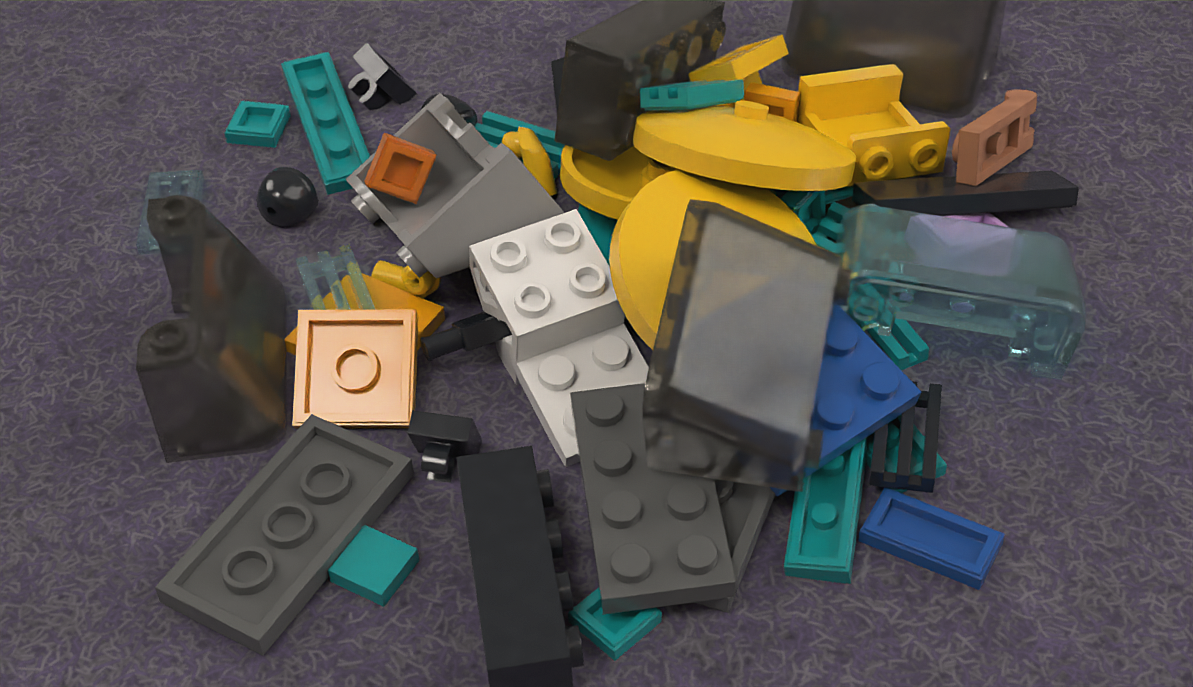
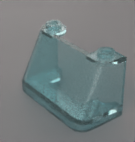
M872 204L852 208L845 213L841 220L836 239L831 297L863 331L878 327V335L890 336L895 318L1006 336L1009 337L1008 356L1020 358L1022 352L1028 355L1031 360V377L1062 379L1083 335L1086 324V303L1069 248L1062 239L1046 232L1022 230L880 207Z

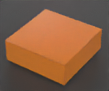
M384 133L364 183L372 189L417 204L437 155L433 150Z

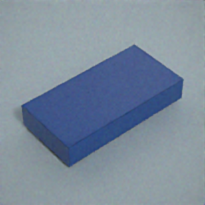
M885 487L860 529L858 541L980 590L1003 544L1005 534Z

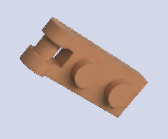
M1029 90L1007 91L1004 102L959 130L952 148V158L957 163V183L977 186L1033 146L1034 129L1030 127V115L1036 111L1037 93Z

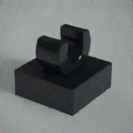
M367 42L353 55V58L365 72L354 76L349 82L348 88L357 96H362L359 101L369 110L382 108L387 101L388 95L397 103L403 104L410 101L417 94L401 74Z
M412 411L407 434L417 452L423 453L421 470L428 472L427 480L451 483L457 465L456 457L479 454L482 438L473 418Z

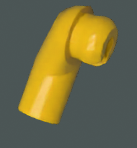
M519 127L517 132H506L502 138V143L512 150L518 158L523 159L524 166L550 196L557 194L550 157L535 132L525 127Z
M383 260L376 263L371 277L421 298H425L436 291L441 283V277L436 279L429 270L419 278L408 265L402 267Z

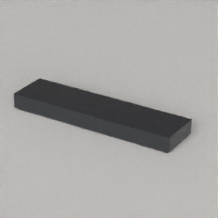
M1052 170L993 174L977 186L957 183L956 176L854 182L852 201L874 220L1068 208L1077 205L1079 187Z

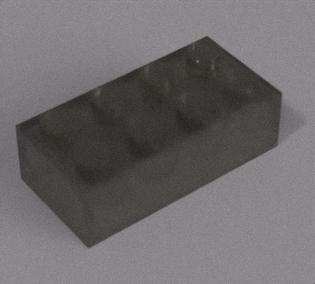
M642 0L566 40L554 141L608 161L634 147L633 136L637 117L645 112L654 111L641 108L640 88L691 82L688 73L716 59L717 50L720 48L726 33V24L722 21L725 2L719 0Z

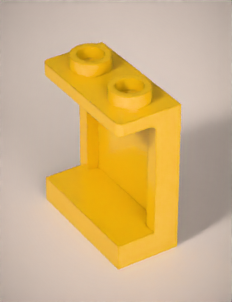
M895 64L800 76L798 92H801L797 123L825 134L854 152L856 155L852 181L847 186H853L854 182L885 181L943 172L951 129L944 121L919 124L899 102L903 73Z

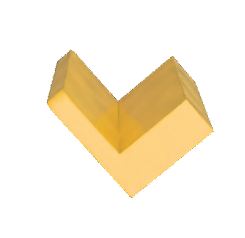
M782 34L740 46L688 74L691 81L743 79L745 95V90L750 82L762 84L758 72L760 69L788 55L789 52ZM736 102L713 106L735 107Z

